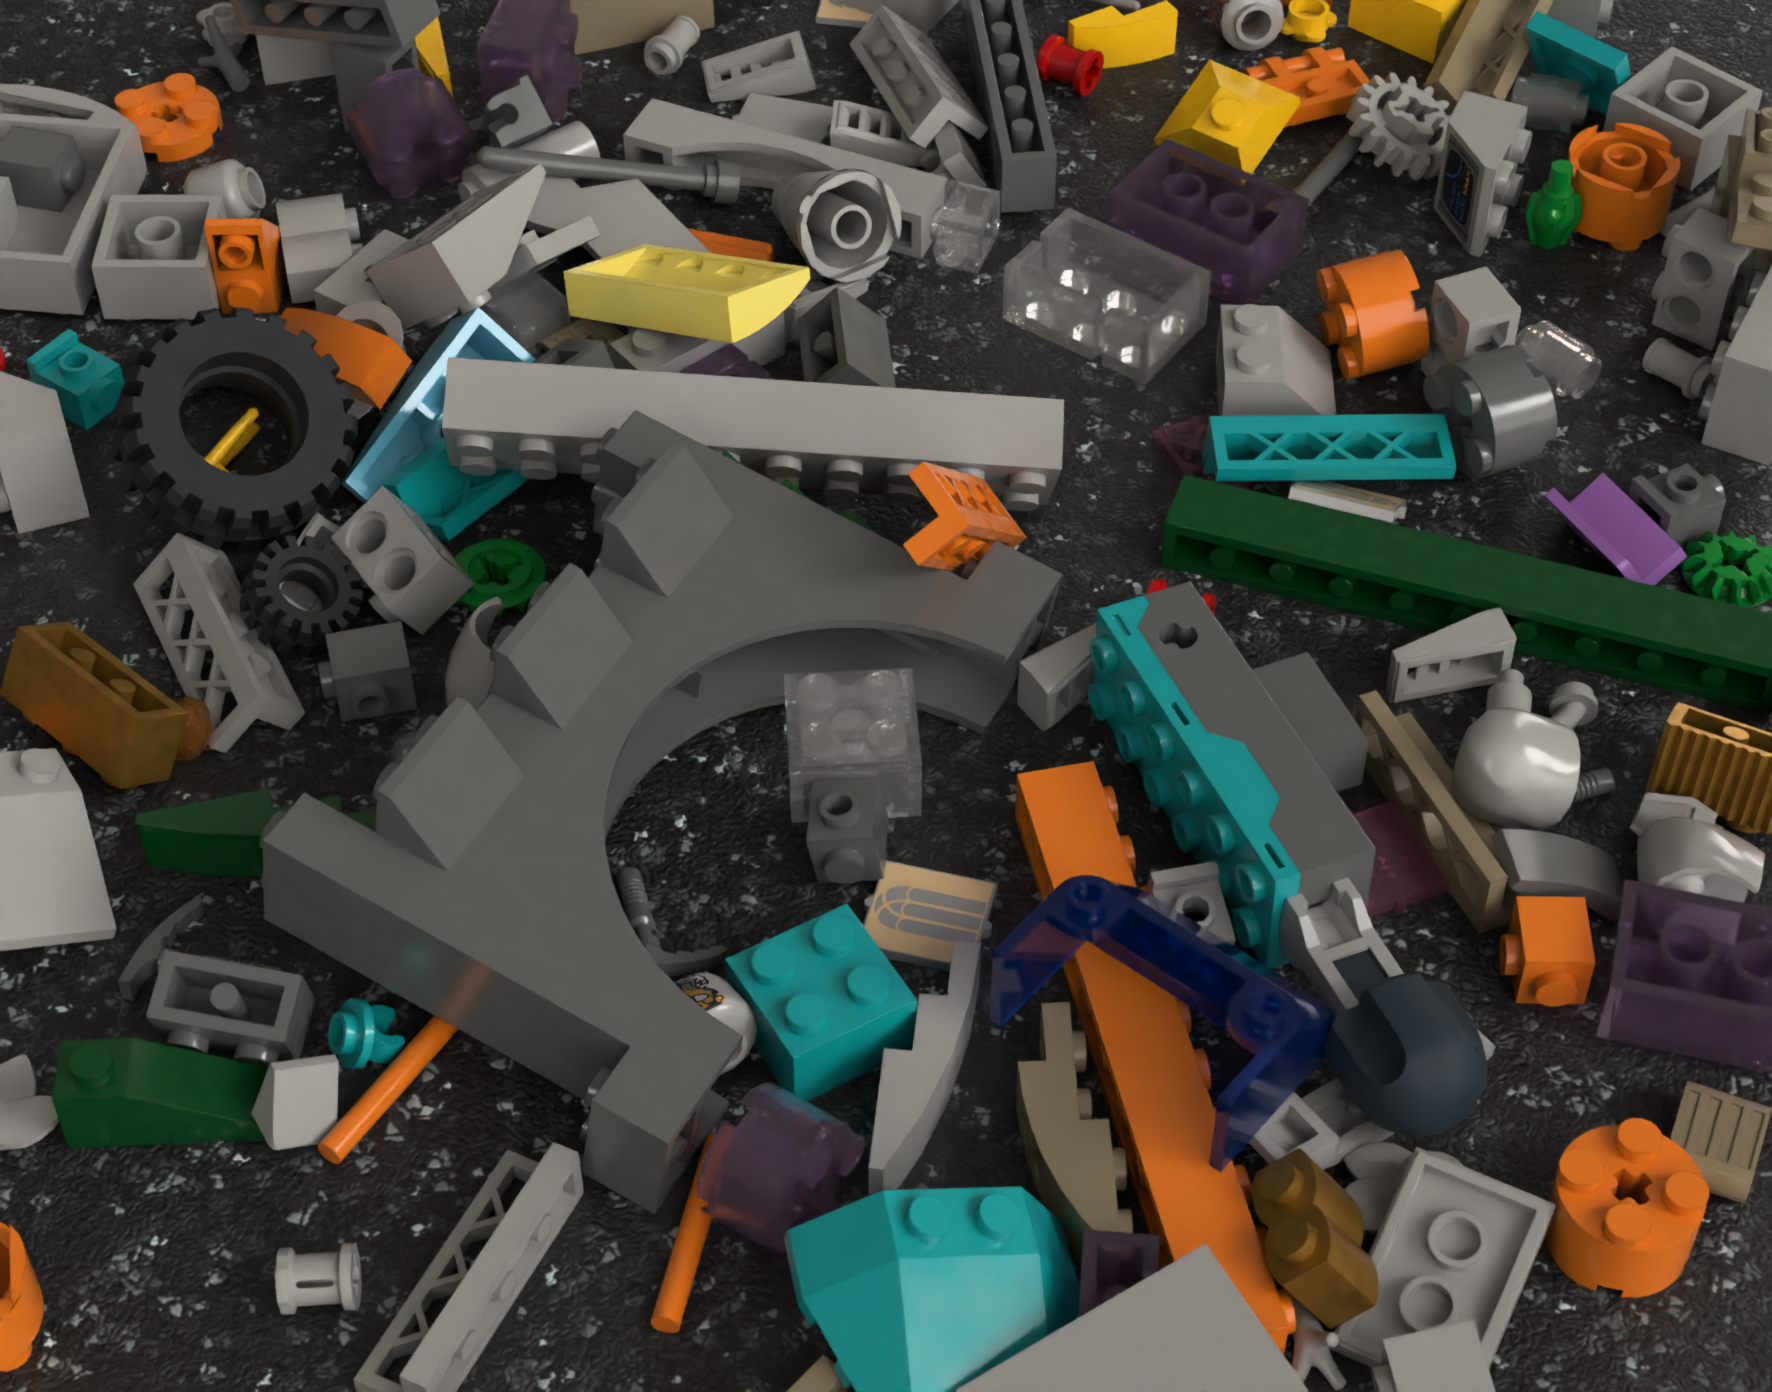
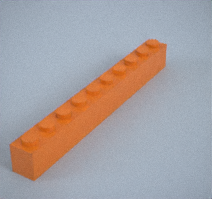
M1094 761L1018 773L1016 780L1015 818L1082 1028L1085 1031L1086 1041L1119 1145L1125 1148L1127 1170L1159 1270L1206 1243L1284 1355L1287 1336L1296 1331L1293 1303L1285 1288L1276 1289L1265 1256L1267 1229L1263 1225L1254 1226L1249 1208L1252 1207L1250 1180L1245 1167L1242 1164L1234 1166L1228 1148L1231 1147L1229 1120L1222 1105L1213 1107L1208 1093V1090L1211 1088V1073L1208 1059L1202 1048L1193 1049L1188 1035L1191 1033L1192 1028L1189 1005L1183 992L1175 994L1169 980L1172 978L1173 972L1169 947L1164 938L1155 940L1151 928L1154 915L1149 891L1146 886L1137 887L1133 876L1136 872V859L1132 841L1129 835L1119 836L1116 827L1119 816L1114 790L1111 785L1102 786Z

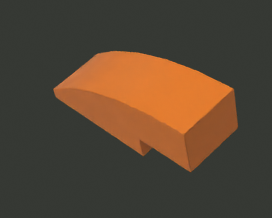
M286 308L280 316L287 320L284 326L285 330L297 337L302 330H305L317 340L313 350L321 358L326 354L332 355L341 368L334 378L338 385L342 383L349 384L354 398L380 410L412 362L393 338L340 317L302 308Z

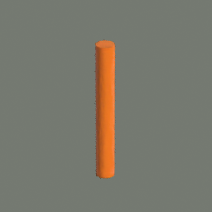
M434 1015L318 1144L319 1152L328 1161L340 1164L459 1029Z
M712 1133L706 1137L650 1321L652 1327L663 1333L672 1334L678 1332L734 1146L733 1141L723 1134Z

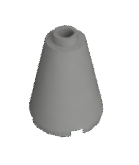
M859 169L794 173L783 178L775 187L772 195V210L775 217L810 268L826 278L845 283L866 279L886 264L890 258L886 254L891 248L894 238L899 240L902 229L900 205L892 189L869 172Z

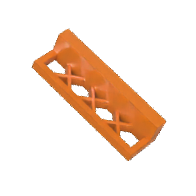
M924 461L908 473L938 514L936 519L903 544L918 566L962 572L972 557L981 561L995 540L1014 548L1027 538L984 479Z

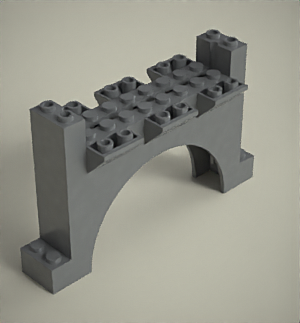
M635 410L619 429L612 427L605 433L596 451L595 459L600 463L599 478L591 494V502L596 504L593 531L603 536L602 550L597 557L591 575L587 577L581 568L569 563L553 583L545 581L537 588L530 600L526 615L515 627L510 624L504 627L492 646L490 660L495 663L493 681L489 687L487 699L479 709L475 711L468 701L456 696L439 717L431 715L424 721L416 734L412 750L401 763L391 762L382 771L372 793L373 799L377 801L376 822L373 829L364 826L305 792L287 813L283 811L277 812L267 823L260 838L259 845L263 849V874L260 885L263 888L265 920L582 1098L584 1104L590 1107V1114L579 1134V1140L585 1143L581 1173L651 1213L656 1214L704 1144L706 1137L713 1131L728 1109L729 1101L710 1088L741 1045L743 1035L710 1015L683 993L657 965L633 930L622 909L612 882L605 847V838L619 809L633 788L650 769L680 744L699 732L731 717L787 702L816 699H857L890 703L936 715L983 735L1018 685L1020 660L1041 649L1063 574L997 540L994 541L981 561L972 557L964 567L960 577L946 569L918 566L905 548Z

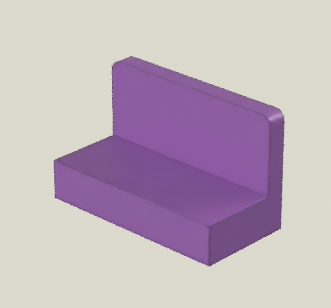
M1604 472L1570 503L1554 487L1544 495L1562 520L1620 578L1655 586L1687 557L1682 548Z

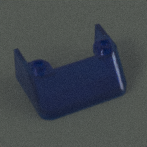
M1080 875L1065 880L992 951L990 1020L1002 1027L1088 941L1229 1031L1232 1038L1239 1045L1256 1055L1218 1096L1209 1165L1222 1172L1326 1056L1325 1045L1334 1020L1331 1010L1319 998L1140 888L1093 875Z

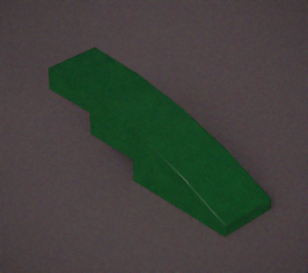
M268 788L135 814L149 867L213 876L262 877L263 849L259 845L262 832L277 812L283 811L287 813L294 804L273 807ZM339 795L318 799L343 813ZM376 808L345 814L370 829H373L376 822Z

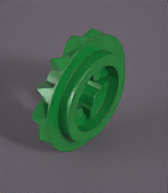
M1730 528L1721 537L1713 532L1705 531L1699 541L1688 543L1685 551L1687 557L1681 562V572L1687 585L1700 597L1746 608L1760 605L1772 598V547L1757 546L1755 534L1744 539L1736 537ZM1722 560H1726L1731 565L1723 567L1721 565ZM1742 564L1744 568L1739 571L1734 565Z
M491 539L467 547L455 557V560L475 584L455 604L468 605L473 614L482 603L497 596L502 600L503 605L496 615L498 619H500L503 610L508 608L524 613L527 601L531 600L537 588L547 580L542 557L529 545L510 539ZM486 572L491 577L495 576L500 581L508 579V584L500 586L495 581L487 583Z

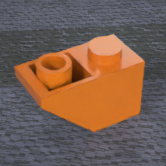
M205 219L204 229L222 314H230L233 307L250 308L253 310V313H278L286 276L279 227L265 219Z

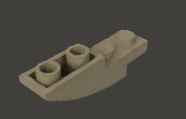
M1765 107L1761 111L1747 108L1732 183L1726 239L1731 240V243L1771 251L1772 107Z
M1070 1002L1041 1003L1040 1061H1019L1017 1063L1016 1110L1022 1145L1039 1195L1045 1207L1062 1221L1067 1243L1102 1284H1114L1118 1281L1120 1254H1132L1131 1210L1118 1209L1116 1191H1126L1127 1188L1125 1148H1112L1109 1119H1092L1090 1088H1077L1076 1073L1086 1072V1037L1084 1030H1072Z

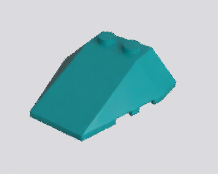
M1021 1186L882 1190L788 1229L783 1237L798 1307L809 1326L817 1323L837 1358L833 1369L844 1388L853 1386L855 1392H956V1389L1078 1318L1079 1284L1062 1221Z

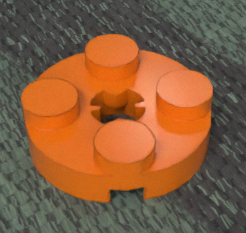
M187 73L172 74L164 82L149 84L139 89L124 90L117 94L114 99L116 111L138 127L143 152L156 153L158 162L185 160L204 152L214 143L212 134L217 129L221 132L223 127L218 99L207 88L196 85L195 78Z

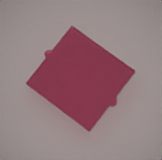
M1395 801L1352 814L1376 848L1367 905L1369 918L1391 910L1402 913L1406 910V905L1448 892V880Z

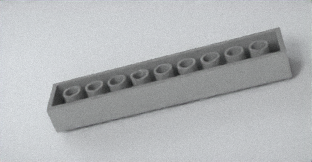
M448 357L442 431L450 466H459L460 471L471 475L487 476L495 474L496 469L520 470L522 476L538 480L553 479L557 476V473L581 474L583 480L596 483L599 478L600 463L596 461L595 456L600 441L610 428L619 429L635 410L720 454L727 450L740 464L779 484L788 479L798 489L823 490V495L832 499H854L859 496V493L883 494V499L892 503L906 504L919 500V497L925 496L908 473L924 461L984 479L1000 502H1002L1005 509L1032 511L1037 509L1038 505L1048 504L1062 471L1064 399Z

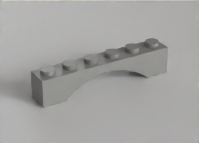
M652 98L623 134L625 161L703 169L704 164H713L716 159L737 161L740 165L741 186L775 189L783 178L794 173L859 169L869 172L892 189L900 205L902 229L899 240L894 238L889 251L922 259L947 221L946 177ZM662 187L673 191L682 190L679 188Z

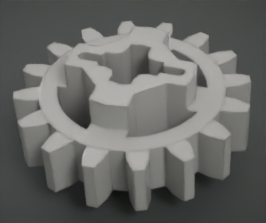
M1390 72L1385 80L1378 75H1374L1368 84L1364 83L1351 100L1352 106L1346 113V117L1354 123L1348 131L1352 136L1362 137L1363 142L1358 148L1361 153L1372 151L1376 155L1374 165L1377 167L1382 166L1385 162L1390 164L1393 176L1399 177L1403 170H1408L1409 175L1415 181H1418L1424 172L1433 178L1440 171L1447 124L1450 115H1446L1444 111L1450 104L1447 100L1436 102L1432 98L1434 88L1431 86L1426 87L1423 91L1417 88L1415 77L1410 76L1405 83H1401L1398 76L1393 72Z

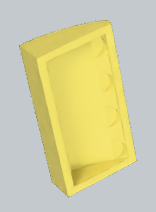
M643 244L563 271L569 316L727 343H734L746 338L774 320L793 302L810 280L809 267L651 244Z

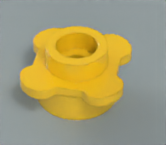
M1292 0L1289 3L1288 15L1283 20L1280 32L1286 35L1291 34L1294 39L1301 42H1321L1326 38L1325 31L1328 27L1336 25L1337 16L1329 11V5L1324 0Z

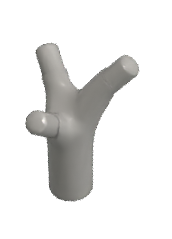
M1289 1293L1296 1317V1331L1293 1333L1294 1356L1292 1368L1301 1381L1304 1382L1311 1367L1314 1366L1327 1378L1334 1390L1342 1389L1347 1382L1334 1362L1329 1349L1338 1345V1335L1334 1332L1323 1331L1319 1319Z

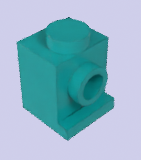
M67 329L26 360L32 382L57 391L65 419L87 431L114 411L124 385L120 364L80 343L76 332Z

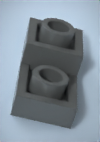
M1500 829L1491 836L1501 861L1499 865L1508 876L1506 888L1514 896L1585 897L1587 907L1611 921L1633 907L1614 858L1607 852L1583 841L1544 831Z

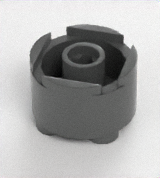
M1506 345L1446 364L1436 374L1428 376L1424 380V396L1432 408L1433 414H1445L1456 466L1461 472L1471 478H1484L1544 458L1550 452L1544 450L1546 442L1556 438L1557 412L1550 385L1544 374L1533 376L1524 363L1533 360V358L1526 350L1517 345Z

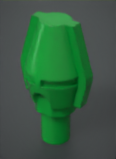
M1560 159L1552 163L1549 180L1543 184L1539 192H1532L1526 205L1525 216L1531 245H1538L1547 250L1554 249L1557 246H1564L1581 219L1580 193L1573 192L1574 188L1571 185L1574 166L1567 160Z

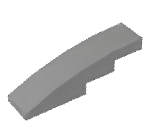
M953 940L947 996L919 993L913 1049L884 1048L869 1160V1196L882 1190H897L922 1155L951 1097L971 1035L980 985L981 942Z

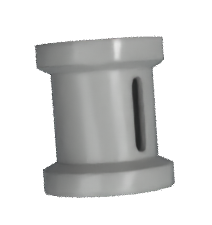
M356 1243L342 1244L339 1252L296 1254L292 1247L279 1248L276 1259L275 1288L277 1304L281 1315L295 1314L298 1306L342 1304L345 1311L358 1310L361 1300V1265Z

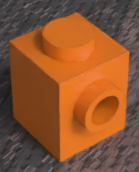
M1516 896L1508 932L1501 935L1499 945L1500 971L1502 975L1512 976L1515 1003L1543 1004L1550 1007L1584 1004L1596 963L1585 897Z

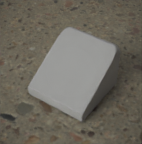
M335 1054L270 1063L251 1114L272 1149L282 1150L319 1144L337 1124L339 1061Z

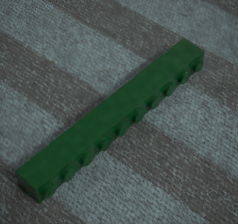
M1188 475L1183 476L1164 522L1160 566L1433 633L1482 611L1500 607L1517 637L1514 648L1515 653L1771 714L1772 613Z

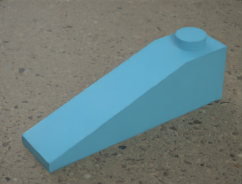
M479 307L450 320L417 363L342 480L341 484L364 504L382 487L381 484L444 437L442 421L448 357L532 363L536 360Z

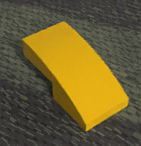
M1165 0L1123 16L1111 5L1070 20L1068 22L1067 44L1083 51L1095 49L1102 52L1104 56L1103 68L1122 67L1159 59L1175 53L1178 10Z

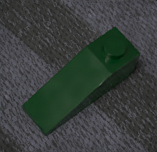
M133 1037L61 1041L52 1102L69 1149L264 1140L265 1138L251 1113L268 1068Z

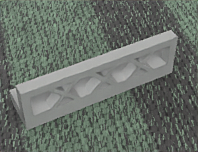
M881 4L852 40L850 46L909 139L925 149L945 123L950 120L980 140L989 129V126L925 33Z
M177 532L133 585L210 748L226 753L256 718L290 731L302 718L305 711L270 642L265 646L257 639L263 630L261 626L249 630L244 621L250 611H240L239 602L244 595L240 593L242 586L225 553ZM174 572L169 599H163L159 592V587ZM192 610L194 617L189 639H182L181 632L186 611ZM212 651L214 657L209 680L202 681L200 675L205 652ZM226 692H232L238 705L222 722L220 717Z
M553 1142L541 1161L537 1162L508 1149L506 1150L353 1379L357 1392H457L584 1194L579 1152ZM517 1178L526 1182L507 1213H504L500 1199L512 1180ZM494 1209L495 1217L488 1218ZM489 1238L470 1269L467 1270L463 1254L472 1242ZM457 1267L458 1273L450 1276L454 1268ZM452 1295L431 1328L428 1329L424 1313L432 1301ZM418 1324L420 1332L411 1334ZM413 1354L399 1375L401 1385L383 1377L394 1359Z

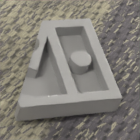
M591 216L582 218L541 238H538L534 230L523 234L507 274L487 289L490 295L493 297L557 261V257L600 236L601 234Z

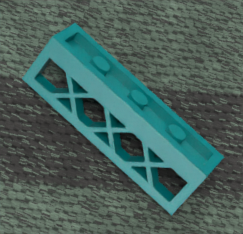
M1445 414L1209 416L1202 453L1204 473L1214 474L1215 482L1453 479L1457 467Z
M443 437L381 485L415 510L439 540L450 541L530 478L522 476L520 470L496 469L495 474L487 476L464 473L460 471L459 466H450Z

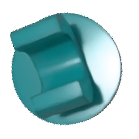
M349 998L343 1003L340 1011L333 1014L328 1028V1042L331 1051L337 1054L340 1063L345 1068H362L368 1060L382 1064L394 1061L405 1043L404 1037L399 1035L389 1036L382 1033L388 1031L396 1016L395 1010L384 1005L370 1007L365 999Z

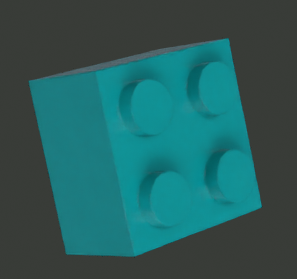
M844 904L725 959L727 982L753 1009L756 1016L758 1029L753 1046L794 1107L881 1067L884 1048L913 1049L917 999L848 904Z

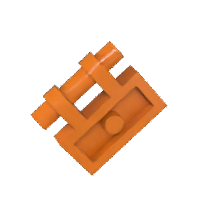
M1322 47L1305 49L1302 52V56L1282 60L1279 56L1262 59L1258 66L1245 68L1242 72L1245 75L1300 97L1301 104L1285 127L1346 114L1352 106L1351 100L1364 83L1368 84L1370 81L1354 59L1345 61V54L1340 47L1324 50Z

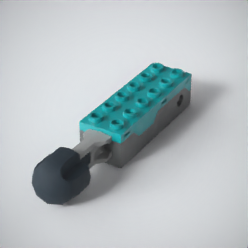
M1189 581L1097 609L1096 637L1090 640V653L1094 663V683L1088 685V698L1095 716L1099 720L1106 719L1115 733V740L1121 757L1128 764L1133 762L1143 777L1144 789L1150 803L1155 808L1162 807L1171 821L1172 832L1180 850L1183 853L1190 852L1197 864L1217 861L1220 871L1218 881L1227 911L1231 916L1235 936L1242 947H1251L1265 971L1291 963L1294 968L1305 972L1334 1017L1324 1044L1326 1059L1353 1103L1381 1128L1409 1137L1444 1133L1466 1119L1484 1092L1487 1082L1488 1063L1476 1025L1448 985L1433 981L1426 983L1420 973L1404 974L1374 930L1367 913V905L1376 851L1375 846L1192 582Z

